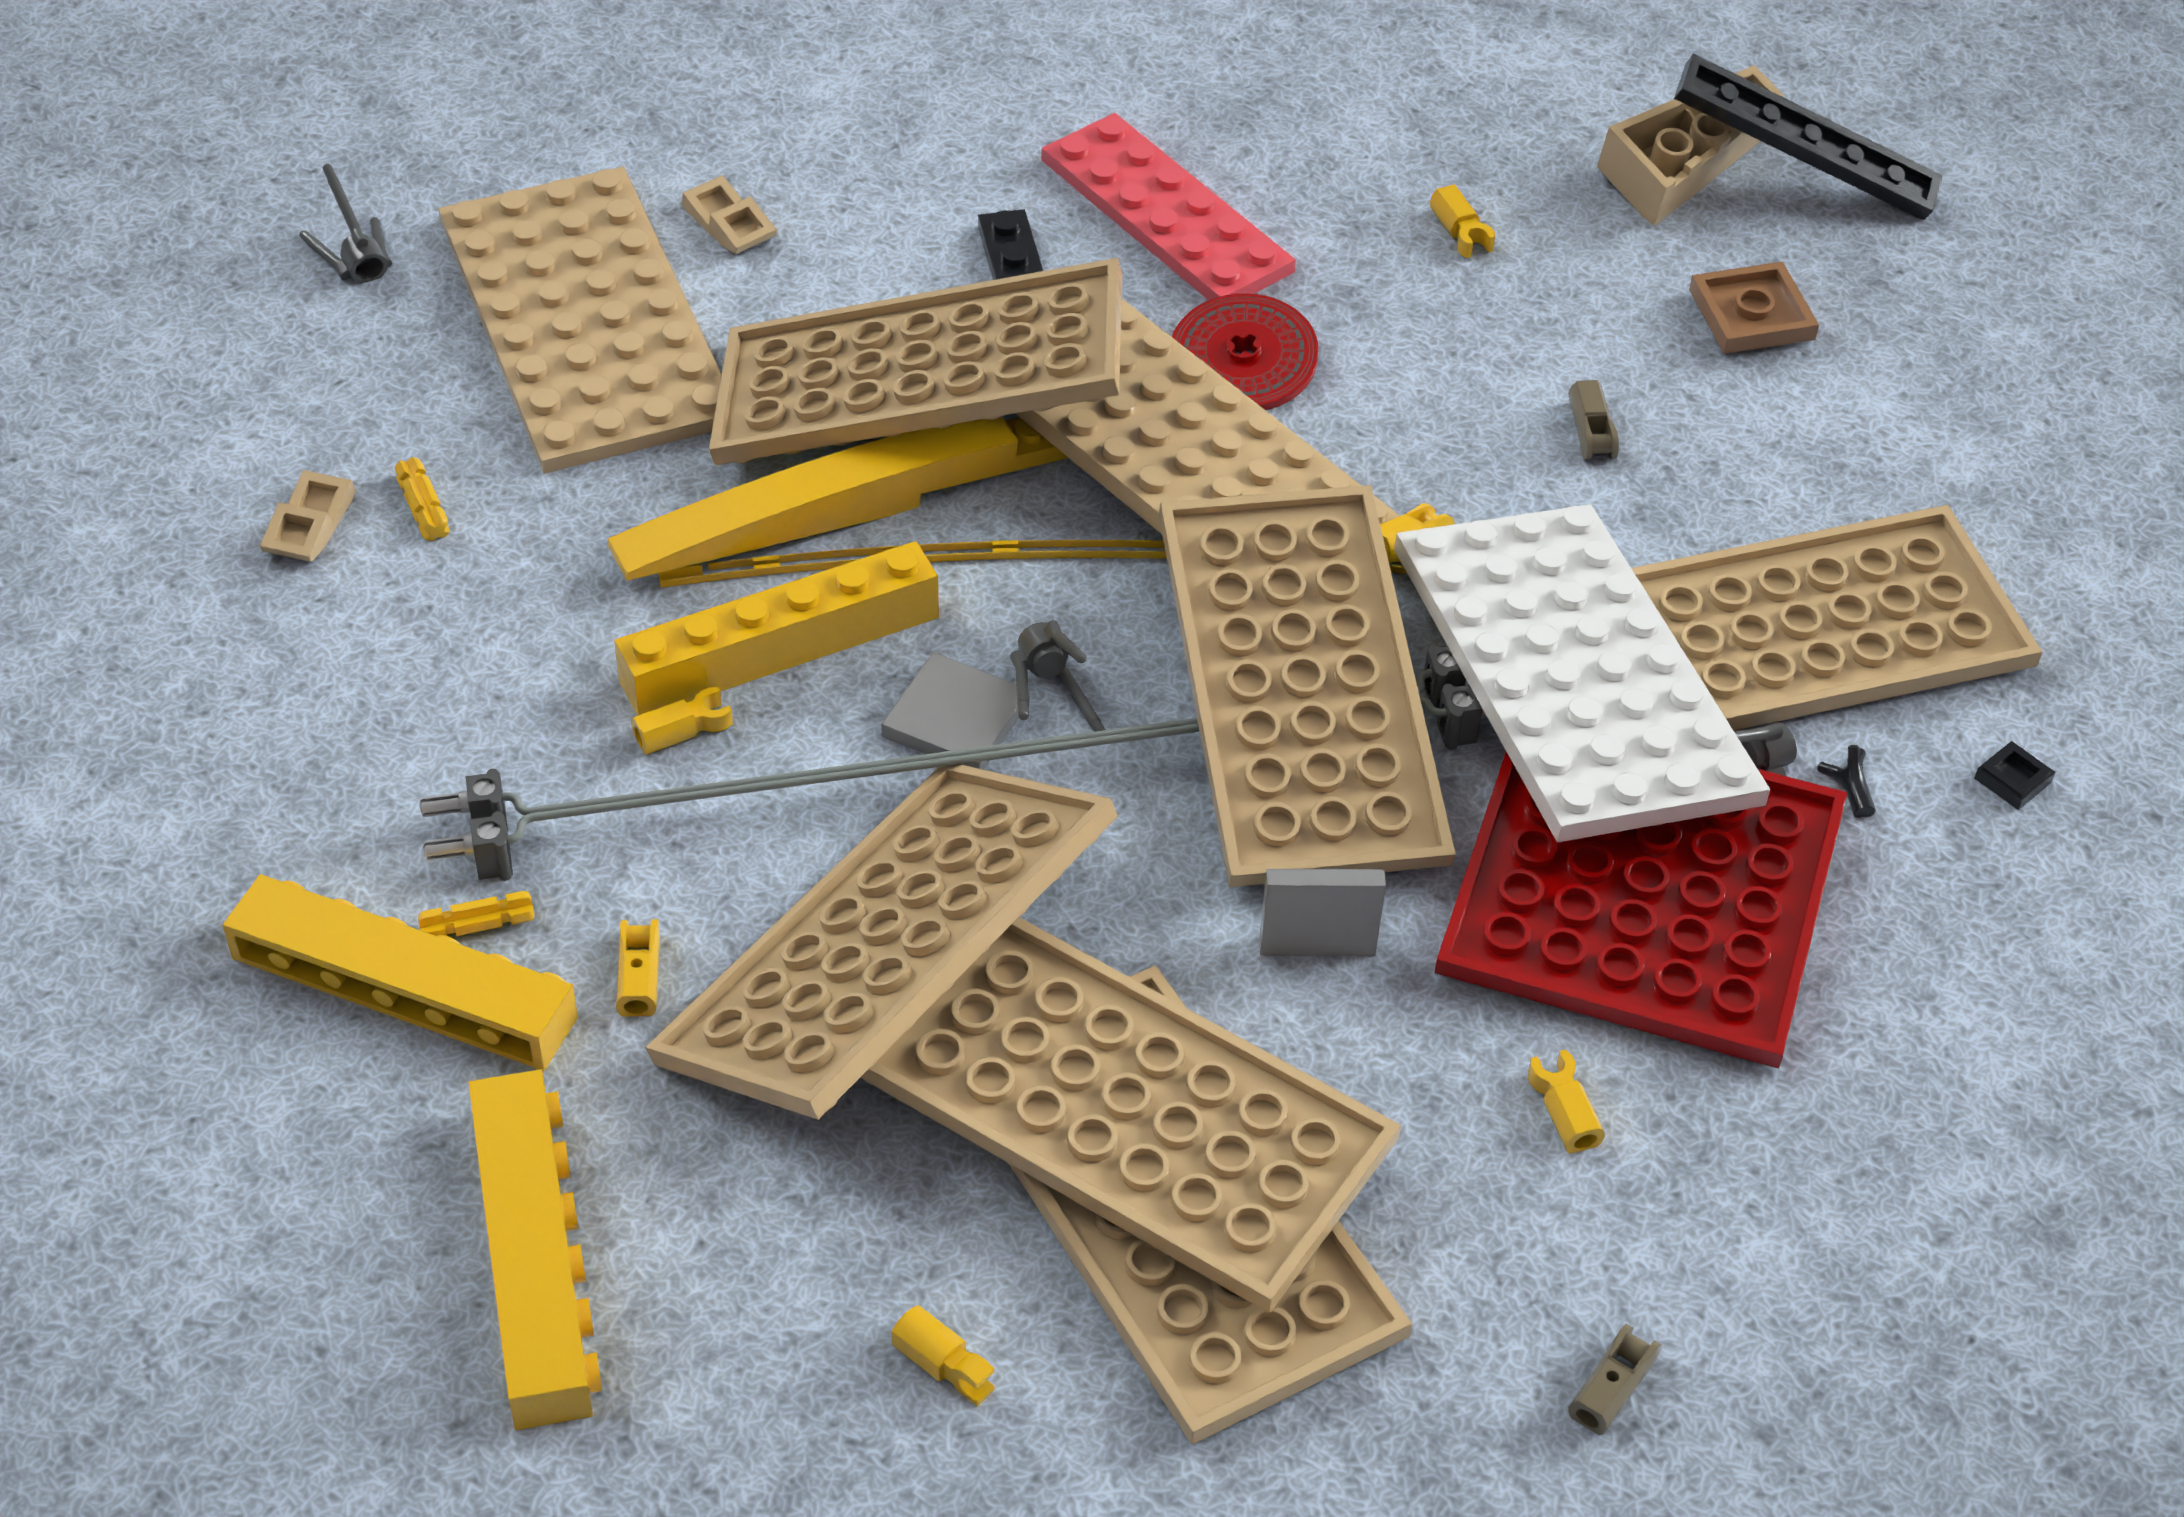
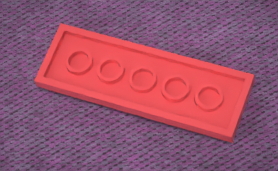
M1115 112L1042 147L1041 160L1207 300L1230 294H1254L1295 273V258Z

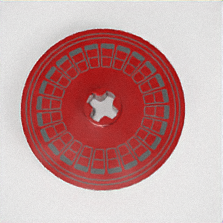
M1240 293L1208 300L1187 313L1179 322L1172 335L1173 339L1205 362L1264 410L1279 407L1298 396L1311 382L1318 365V340L1310 322L1291 305L1265 295Z

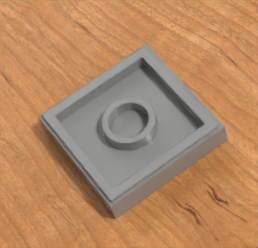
M933 652L882 722V737L925 754L999 745L1019 718L1016 684ZM989 760L960 765L984 769Z
M1266 869L1259 935L1260 956H1376L1386 889L1385 870Z

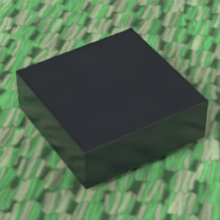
M2010 741L1978 767L1974 779L2019 810L2052 783L2056 772L2013 741Z

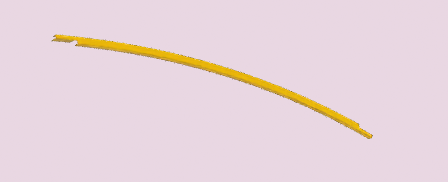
M1000 540L919 544L923 552L992 549V552L925 555L929 562L1027 558L1167 559L1166 551H1019V548L1039 547L1165 548L1164 541ZM898 546L772 555L708 563L709 570L752 565L754 569L703 575L702 564L692 565L659 573L660 588L734 578L831 569L859 559L780 566V563L874 555ZM1390 565L1391 573L1407 574L1403 566Z

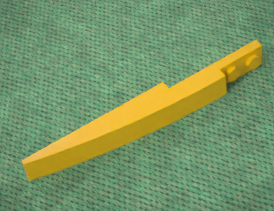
M1003 417L993 420L980 419L953 424L941 429L928 428L905 432L895 437H885L820 457L697 501L608 538V548L626 581L893 516L920 507V497L923 493L1063 460L1068 457L1020 417L1007 421Z

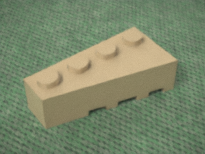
M1755 65L1735 73L1783 97V94ZM1673 99L1610 126L1597 168L1648 222L1655 226L1761 141Z

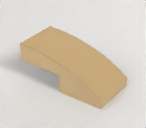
M723 175L682 194L681 205L718 243L734 254H738L773 238L777 234L775 226L750 196L742 200Z
M303 470L289 503H278L260 544L261 550L312 562L325 548L353 500L356 489L352 480Z

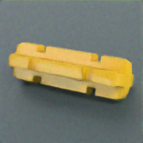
M411 457L407 461H398L394 468L397 473L396 479L400 488L405 491L403 495L415 521L419 523L418 528L422 537L428 541H434L438 537H446L450 531L448 518L444 509L439 507L441 503L429 477L425 475L426 470L422 461L416 457Z
M519 891L505 894L506 899L497 900V896L450 905L451 910L442 912L441 907L425 910L418 915L419 927L421 931L435 936H447L456 933V936L503 927L502 923L510 922L511 925L529 922L534 919L535 915L532 898L529 892Z

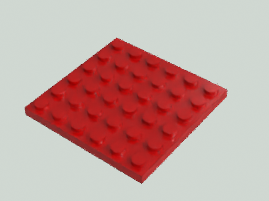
M1505 752L1436 960L1434 973L1779 1069L1848 792L1758 769L1770 788L1766 806L1557 842L1508 753Z

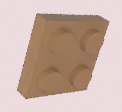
M1783 261L1692 275L1689 291L1724 354L1816 340L1819 324Z

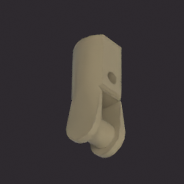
M1598 380L1576 381L1571 386L1568 395L1578 431L1583 459L1590 460L1593 454H1608L1610 459H1616L1619 452L1618 432L1610 417L1602 385Z
M1625 1324L1620 1329L1597 1367L1568 1406L1571 1419L1598 1435H1603L1635 1388L1655 1363L1662 1348V1344L1657 1341H1653L1650 1345L1633 1335V1327ZM1618 1356H1621L1636 1366L1632 1370L1616 1359Z

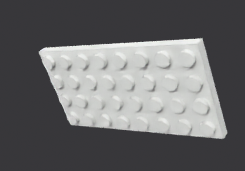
M1591 504L1396 533L1394 551L1557 842L1766 806L1770 793L1769 786Z

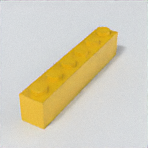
M917 541L614 639L619 683L638 716L683 699L686 703L692 701L697 693L708 687H718L720 691L920 625L939 618L938 575Z
M259 874L222 924L230 955L234 960L536 1069H542V1071H545L578 1019L573 984L566 982L554 973H540L514 964L500 954H486L463 946L449 936H435L409 927L398 918H384L358 909L355 905L344 899H330L307 891L293 881H279Z
M542 1069L468 1081L507 1391L515 1431L593 1417L590 1393L603 1390L597 1352L584 1354L582 1338L594 1336L589 1297L576 1300L574 1284L586 1282L581 1244L568 1246L566 1231L579 1228L573 1192L561 1194L559 1180L571 1178L566 1141L553 1143L552 1129L564 1127L558 1091L546 1093Z

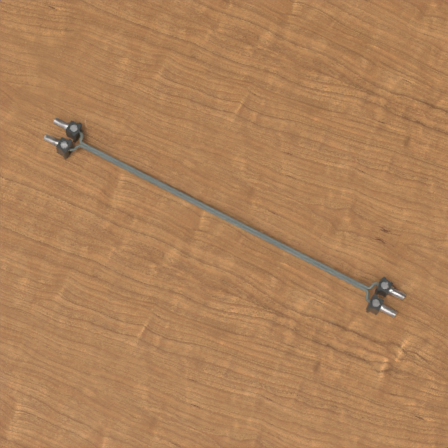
M1431 644L1427 649L1425 669L1418 674L1416 683L1421 704L1424 705L1430 714L1437 716V726L1443 743L1447 749L1453 751L1459 745L1477 743L1481 719L1487 718L1470 685L1465 686L1466 678L1449 647H1439L1436 644ZM1424 689H1425L1427 698H1426L1425 696L1420 695V694L1423 692ZM1197 718L537 807H525L516 794L503 792L500 772L497 769H489L487 774L465 776L467 790L459 791V793L422 797L420 799V812L423 817L459 812L470 813L471 833L463 834V836L425 841L423 846L424 855L428 861L459 856H474L479 880L501 877L502 880L507 881L513 875L510 843L521 839L524 835L526 824L534 821L1200 731ZM505 801H511L515 810L525 815L520 818L515 833L508 835Z

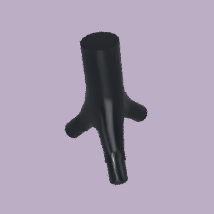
M1849 745L1847 766L1845 768L1820 762L1817 770L1833 777L1848 792L1847 797L1855 818L1870 817L1874 815L1876 809L1863 771V760L1866 756V751L1863 748H1859L1858 745Z

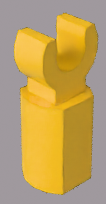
M1453 184L1436 189L1430 199V208L1451 237L1458 239L1457 250L1460 255L1465 258L1471 257L1473 243H1479L1484 246L1487 252H1492L1495 242L1494 230L1487 224L1480 223V217L1457 186Z
M708 687L697 693L694 700L687 703L683 699L635 716L631 719V725L635 739L643 753L648 755L695 738L697 733L703 730L721 732L733 725L732 709L730 706H726L718 710H711L722 706L721 692L718 687Z
M1567 1050L1559 1051L1557 1060L1559 1072L1557 1073L1545 1070L1538 1056L1532 1057L1528 1069V1080L1537 1092L1545 1095V1107L1566 1151L1571 1154L1598 1147L1605 1138V1133L1582 1084L1578 1080L1574 1081L1573 1079L1576 1070V1062L1573 1056Z
M917 1305L908 1310L891 1330L892 1345L937 1381L940 1382L945 1379L950 1381L959 1393L977 1407L995 1390V1386L987 1380L994 1373V1368L980 1355L966 1351V1341L921 1306Z

